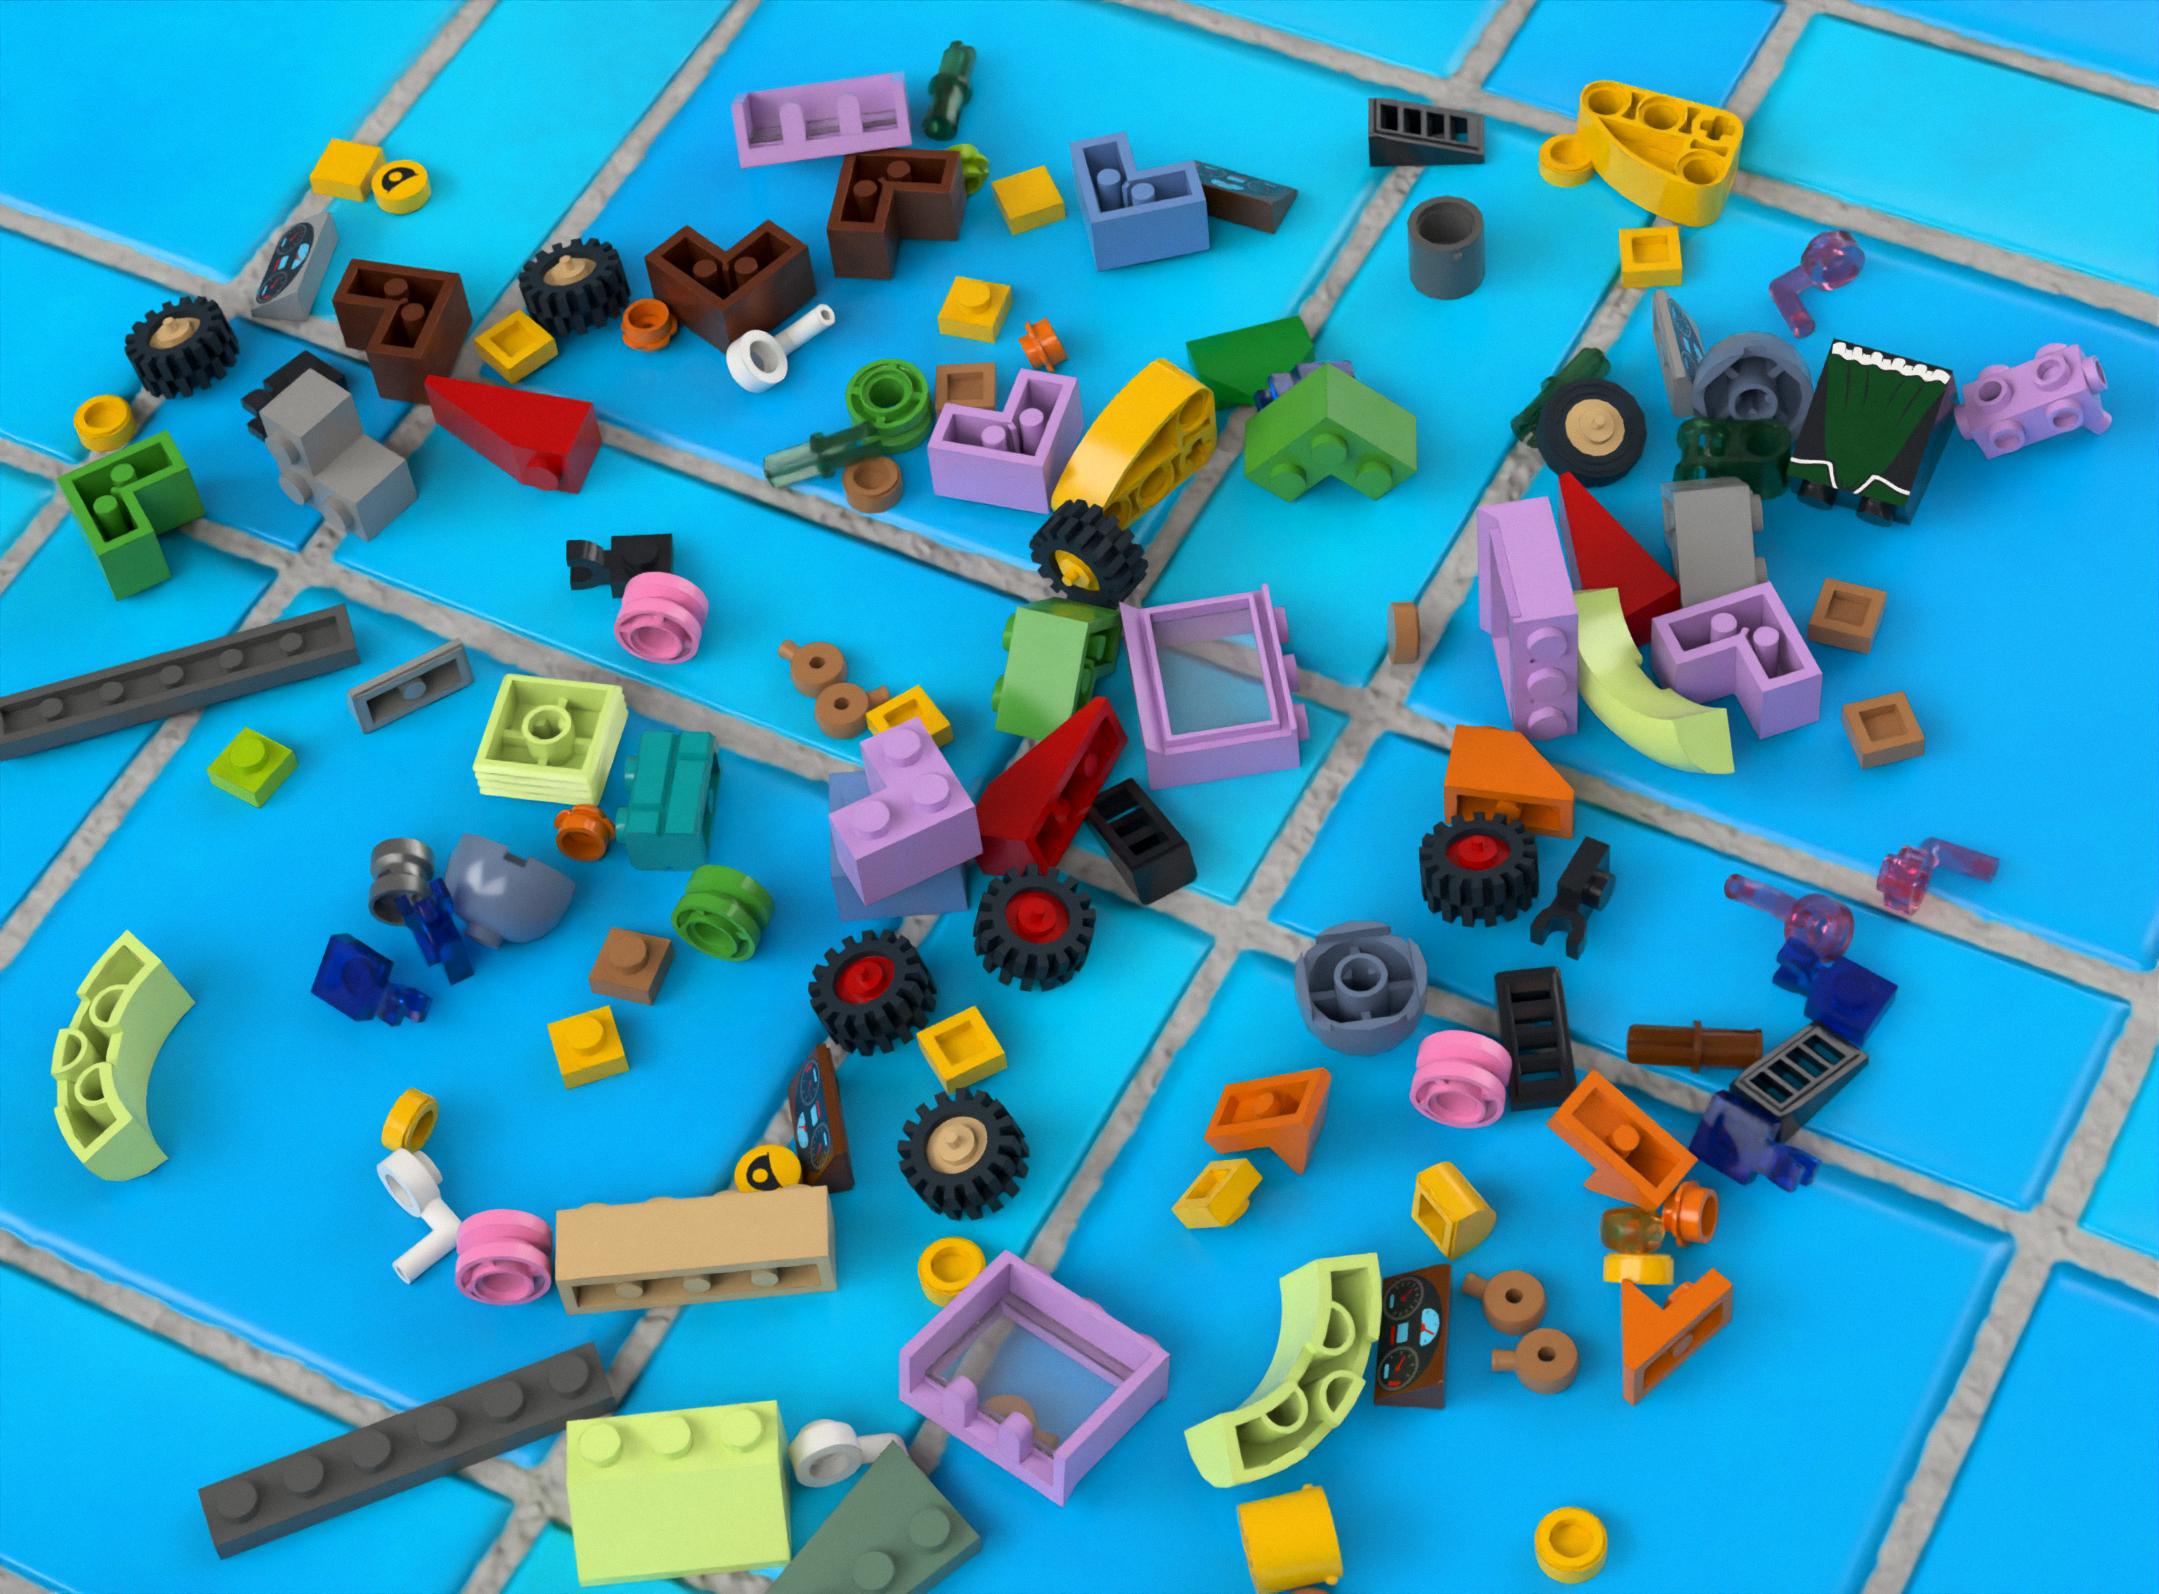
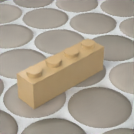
M792 1184L780 1190L750 1193L727 1190L707 1197L686 1199L655 1197L643 1203L611 1206L603 1203H589L578 1209L557 1210L555 1282L566 1314L569 1316L837 1291L836 1225L827 1185L811 1187L804 1184Z

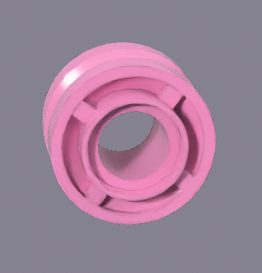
M647 572L633 577L626 585L622 598V607L618 612L614 625V635L619 644L632 655L652 663L679 664L691 659L698 650L702 635L701 629L705 625L709 611V603L705 594L692 582L669 573Z
M1460 1030L1433 1033L1421 1042L1416 1060L1417 1071L1413 1076L1410 1089V1100L1413 1106L1425 1117L1440 1124L1457 1128H1480L1491 1125L1499 1120L1503 1114L1506 1100L1505 1088L1509 1083L1512 1069V1059L1506 1049L1486 1036Z
M511 1209L484 1211L465 1219L457 1230L456 1250L459 1257L456 1261L455 1284L458 1290L472 1300L498 1306L524 1304L543 1296L551 1286L552 1265L549 1259L552 1254L553 1240L551 1227L536 1215Z

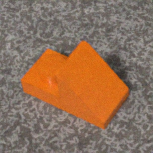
M1323 1067L1226 1084L1203 1139L1219 1154L1269 1147L1292 1170L1299 1175H1304L1324 1125L1332 1075Z
M1594 1068L1546 1122V1125L1596 1168L1582 1185L1588 1190L1655 1211L1698 1161V1158Z
M1714 1268L1710 1269L1694 1284L1687 1281L1677 1287L1666 1300L1663 1309L1626 1278L1621 1280L1623 1398L1632 1406L1636 1405L1731 1321L1733 1284Z

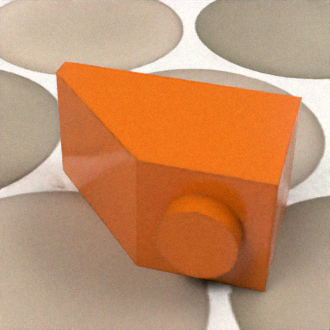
M1456 724L1444 781L1445 824L1452 825L1451 817L1459 814L1463 815L1465 821L1474 820L1473 812H1485V820L1492 821L1495 813L1506 815L1507 826L1515 819L1524 824V832L1531 830L1533 835L1573 839L1575 791L1521 732L1502 730L1494 726L1474 727Z

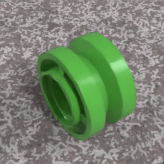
M890 358L873 361L859 369L847 385L845 400L854 433L859 442L869 450L880 454L903 453L917 447L931 432L934 424V409L927 381L923 373L913 364L904 360Z
M720 865L698 867L694 870L686 885V895L679 899L672 912L671 922L675 931L690 946L710 957L730 962H740L751 958L761 940V931L766 929L774 914L775 904L772 897L762 885L740 871Z

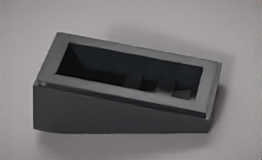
M1369 98L1368 141L1370 167L1484 164V115L1395 99ZM1467 133V143L1456 141V134ZM1433 134H1444V139L1433 137Z
M1132 777L1097 795L1083 821L1125 883L1143 905H1149L1192 883L1197 878V871L1188 842ZM1131 808L1135 809L1109 824L1107 823L1108 820Z
M1551 966L1499 972L1494 976V1002L1501 1046L1506 1049L1512 1059V1069L1507 1085L1511 1112L1560 1107L1577 1087L1560 969ZM1551 1021L1549 1026L1515 1029L1514 1026ZM1552 1047H1555L1556 1052L1518 1055V1051ZM1559 1071L1560 1078L1527 1082H1522L1521 1079L1523 1074Z
M1816 1019L1748 1067L1729 1085L1728 1109L1778 1147H1781L1869 1064V1056L1819 1019ZM1819 1044L1841 1061L1834 1065L1813 1050V1048ZM1803 1058L1823 1074L1816 1077L1799 1065L1798 1062ZM1788 1073L1805 1087L1799 1090L1782 1077ZM1772 1087L1786 1097L1787 1100L1781 1103L1767 1091Z

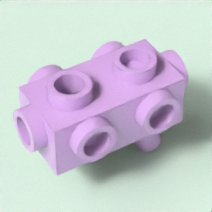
M2062 343L2045 345L2036 352L2035 359L2012 368L2005 365H1992L1984 368L1978 374L1977 381L1962 386L1965 403L1954 408L1955 419L1963 438L1966 441L1974 439L1988 460L2005 453L2014 452L2024 446L2057 434L2072 431L2079 426H2083L2093 433L2100 435L2109 428L2112 420L2111 414L2102 409L2099 392L2108 389L2103 368L2095 355L2086 357L2078 343L2071 346Z

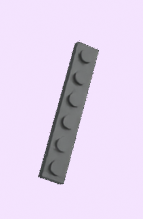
M345 604L337 605L0 697V760L3 762L360 664Z
M592 1341L197 1489L214 1547L220 1559L223 1560L567 1430V1421L598 1418L617 1411L618 1408L596 1347Z

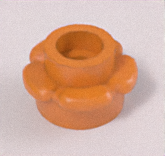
M641 299L629 305L624 311L621 330L624 333L622 336L624 343L631 349L644 352H655L668 345L670 336L675 335L678 329L675 316L669 314L667 306L656 299Z
M1046 317L1032 325L1029 321L1026 322L1025 328L1028 334L1018 340L1032 367L1036 370L1046 365L1049 373H1056L1054 366L1069 358L1048 318Z
M579 804L571 810H562L555 817L554 826L558 829L556 845L565 856L582 862L598 860L604 855L606 847H609V840L615 839L614 823L607 818L600 808L594 805Z
M1690 1180L1689 1182H1683L1677 1191H1672L1665 1199L1662 1210L1663 1227L1665 1231L1672 1232L1679 1247L1687 1248L1690 1242L1707 1244L1711 1241L1716 1230L1719 1214V1202L1716 1191L1714 1189L1702 1188L1697 1181Z

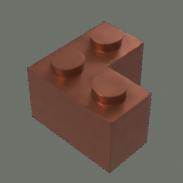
M888 148L845 154L826 227L835 277L892 280L901 238L958 241L967 203L960 151Z
M769 219L727 251L721 249L690 226L685 225L644 257L654 299L663 302L667 306L669 314L674 315L678 322L725 355L731 343L748 331L761 330L769 333L817 295L808 246Z
M351 258L331 300L346 348L365 350L380 398L430 405L424 385L427 376L448 377L473 323L460 273Z

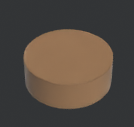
M866 455L851 462L842 475V484L847 503L853 509L862 513L875 514L887 511L901 500L904 493L901 469L893 459L887 456Z
M1413 601L1390 602L1388 605L1387 644L1391 664H1414L1419 659L1420 620L1417 605Z

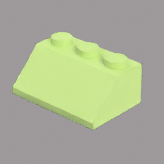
M777 1400L567 1421L566 1484L578 1579L581 1587L787 1567L792 1561L789 1445Z

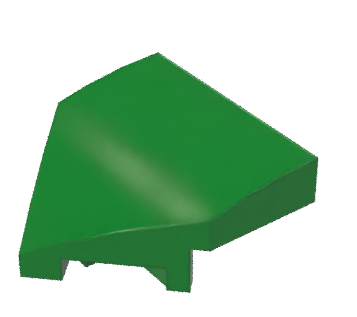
M1299 315L1185 342L1189 364L1197 380L1213 391L1215 410L1218 411L1245 404L1256 406L1259 412L1312 373V363L1316 360L1314 345Z

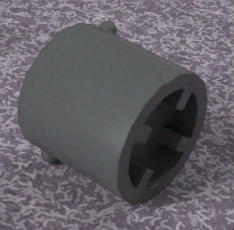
M1433 197L1421 202L1411 211L1407 221L1411 283L1420 293L1429 298L1440 300L1459 299L1472 293L1481 284L1485 274L1484 222L1482 213L1473 203L1459 197Z

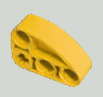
M1600 80L1586 85L1581 91L1576 137L1580 143L1579 149L1585 156L1586 151L1592 159L1593 169L1622 196L1664 219L1690 227H1703L1714 223L1719 218L1737 175L1744 126L1735 114L1723 109L1615 81Z
M1159 358L1151 362L1133 377L1111 400L1079 443L1054 489L1051 498L1053 511L1055 512L1067 500L1071 499L1073 503L1077 499L1086 500L1089 508L1093 504L1103 507V516L1108 518L1113 514L1120 520L1117 526L1122 531L1127 529L1202 468L1212 456L1217 443L1213 391L1166 358Z

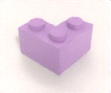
M1020 368L1003 412L945 403L927 445L935 495L1049 515L1052 509L1051 498L1054 489L1074 453L1084 427L1078 378Z
M1770 581L1652 618L1651 668L1662 689L1671 688L1677 694L1697 704L1735 694L1759 740L1819 721L1822 672Z
M918 716L859 742L868 787L872 795L828 814L838 862L866 907L983 853L975 805Z

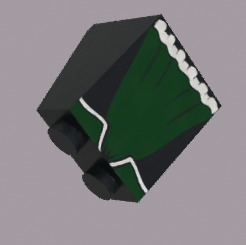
M1833 338L1786 472L1792 493L1798 494L1797 499L1800 502L1813 508L1831 510L1835 504L1856 510L1858 518L1873 525L1890 527L1892 522L1895 521L1910 526L1956 424L1954 408L1960 405L1953 370Z

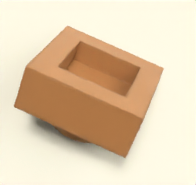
M995 362L936 365L935 413L937 421L945 403L997 411V371Z
M1825 578L1808 624L1807 640L1869 655L1886 609L1887 592Z
M1904 691L1842 705L1841 722L1862 770L1924 755L1925 738Z
M611 927L588 977L592 993L652 1006L675 956L672 941Z

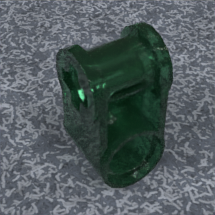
M1703 416L1686 420L1679 426L1676 442L1681 450V461L1674 468L1673 482L1698 480L1700 469H1705V479L1735 476L1749 485L1753 495L1759 494L1761 500L1774 499L1783 495L1790 488L1786 472L1792 458V438L1790 430L1785 424L1769 418L1741 420L1715 419ZM1702 434L1706 436L1705 447L1699 446V438Z

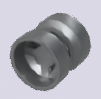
M392 838L380 842L373 848L370 856V873L375 882L371 884L369 890L368 908L370 914L375 919L387 925L401 927L424 922L431 916L433 910V890L428 882L432 880L434 874L435 857L429 846L415 839Z

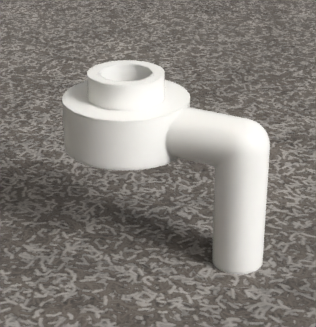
M820 304L774 337L761 330L748 331L728 347L726 361L731 376L747 391L763 393L769 390L785 377L788 368L786 356L834 323L835 316L833 311L827 305Z
M398 1148L377 1165L378 1175L395 1201L410 1215L417 1218L421 1216L433 1230L392 1263L398 1276L405 1283L410 1284L456 1247L457 1230L462 1222L441 1199L438 1185L442 1183L443 1179L432 1160L419 1150L411 1154L404 1148Z
M830 1419L817 1420L804 1426L788 1448V1456L795 1476L800 1484L807 1487H825L847 1479L862 1464L874 1463L892 1440L910 1458L902 1437L896 1433L857 1437L853 1427L849 1424L835 1422Z

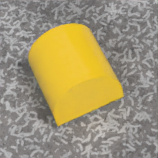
M1441 1162L1417 1174L1411 1217L1443 1255L1452 1262L1480 1245L1494 1228L1497 1216L1495 1211L1458 1168L1451 1162Z

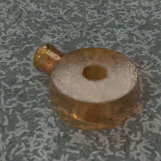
M1635 1205L1634 1207H1617L1605 1211L1601 1218L1599 1232L1601 1242L1606 1248L1622 1253L1640 1254L1655 1251L1662 1246L1665 1227L1663 1217L1658 1212Z

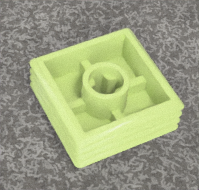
M506 674L503 677L472 766L473 771H475V778L478 779L477 784L480 786V793L483 795L571 805H599L629 711L626 709L627 704L624 701L625 696L622 694V687L611 684Z

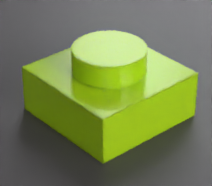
M245 726L206 770L213 785L260 809L298 767V763L293 750Z

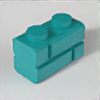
M644 731L640 738L638 755L627 757L624 781L626 792L631 795L629 806H619L617 809L615 834L617 843L626 845L631 866H634L637 870L665 871L667 867H671L674 871H694L698 867L707 865L723 769L716 736H713L711 732L682 731L680 735H676L673 731Z

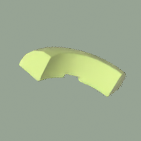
M1617 587L1572 591L1578 611V691L1595 715L1623 741L1655 762L1673 769L1693 773H1734L1727 708H1713L1697 704L1677 694L1671 688L1661 690L1644 674L1640 668L1643 657L1638 651L1625 622Z
M126 930L97 961L78 988L76 995L82 1001L73 1016L69 1029H59L51 1067V1075L57 1081L58 1107L54 1108V1114L63 1137L70 1149L90 1172L103 1180L127 1181L148 1174L169 1159L159 1148L149 1127L146 1108L147 1087L152 1067L164 1041L184 1014L195 1004V1001L165 964L131 932Z
M1377 1252L1316 1259L1279 1278L1282 1296L1281 1330L1274 1357L1263 1380L1246 1401L1234 1411L1219 1414L1184 1431L1191 1458L1202 1477L1214 1487L1229 1488L1252 1483L1288 1468L1309 1455L1308 1452L1315 1448L1332 1429L1340 1426L1352 1409L1366 1383L1362 1376L1368 1362L1371 1344L1378 1340L1380 1334L1382 1291Z

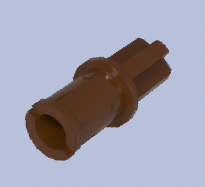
M1694 1020L1692 1027L1633 1024L1629 1026L1626 1036V1056L1630 1063L1690 1067L1691 1074H1698L1700 1068L1746 1070L1762 1058L1763 1052L1762 1029L1702 1027L1701 1020Z

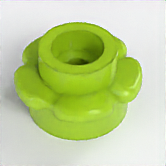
M958 144L946 149L947 151H960L966 195L977 192L989 175L987 168L989 166L988 159L984 155L979 154L977 148L970 144Z

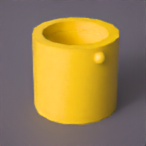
M1306 1484L1299 1491L1236 1506L1242 1542L1256 1594H1275L1321 1582L1334 1585L1338 1582V1578L1343 1577V1566L1334 1523L1321 1485L1314 1487L1312 1484Z

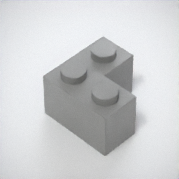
M309 368L259 411L267 434L265 439L266 447L275 458L281 477L278 479L280 487L295 503L299 505L307 503L321 512L335 529L341 532L349 530L368 543L418 499L406 459L364 434L352 394L313 369Z
M1735 476L1660 483L1665 545L1672 550L1674 581L1680 586L1679 610L1768 582L1765 558L1755 557L1753 533L1763 531V511L1759 494L1753 495L1749 485Z

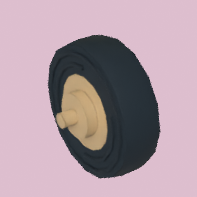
M1584 378L1576 379L1554 392L1541 409L1536 427V436L1539 452L1549 469L1558 476L1569 471L1585 488L1607 486L1625 477L1642 456L1647 430L1644 413L1630 393L1618 384L1604 379Z

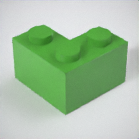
M1325 362L1245 421L1244 477L1288 503H1291L1330 474L1376 501L1417 472L1416 416L1329 362Z
M168 430L57 477L73 520L117 602L172 578L157 536L206 514L190 470Z
M1056 596L1017 606L1016 614L1010 615L1003 633V649L1009 651L1005 675L999 676L992 694V710L998 712L995 730L1042 741L1088 704L1093 697L1095 680L1112 674L1115 671L1122 634L1120 611Z

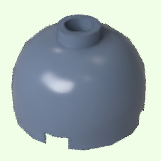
M1757 331L1733 334L1712 346L1698 363L1691 390L1693 414L1698 429L1710 443L1728 453L1739 455L1742 454L1738 445H1765L1762 452L1763 455L1777 452L1795 442L1799 438L1814 395L1809 367L1795 346L1773 334Z
M463 833L449 858L444 875V892L452 912L468 924L464 935L481 945L499 950L503 941L526 944L542 939L555 929L572 902V896L576 889L574 881L530 856L528 860L508 853V846L478 835Z
M1348 921L1326 928L1315 937L1316 945L1306 952L1304 958L1301 952L1295 964V1000L1307 1030L1325 1046L1348 1056H1374L1392 1050L1414 1033L1425 1013L1428 970L1419 946L1409 937L1408 943H1406L1402 938L1391 934V926L1378 921Z

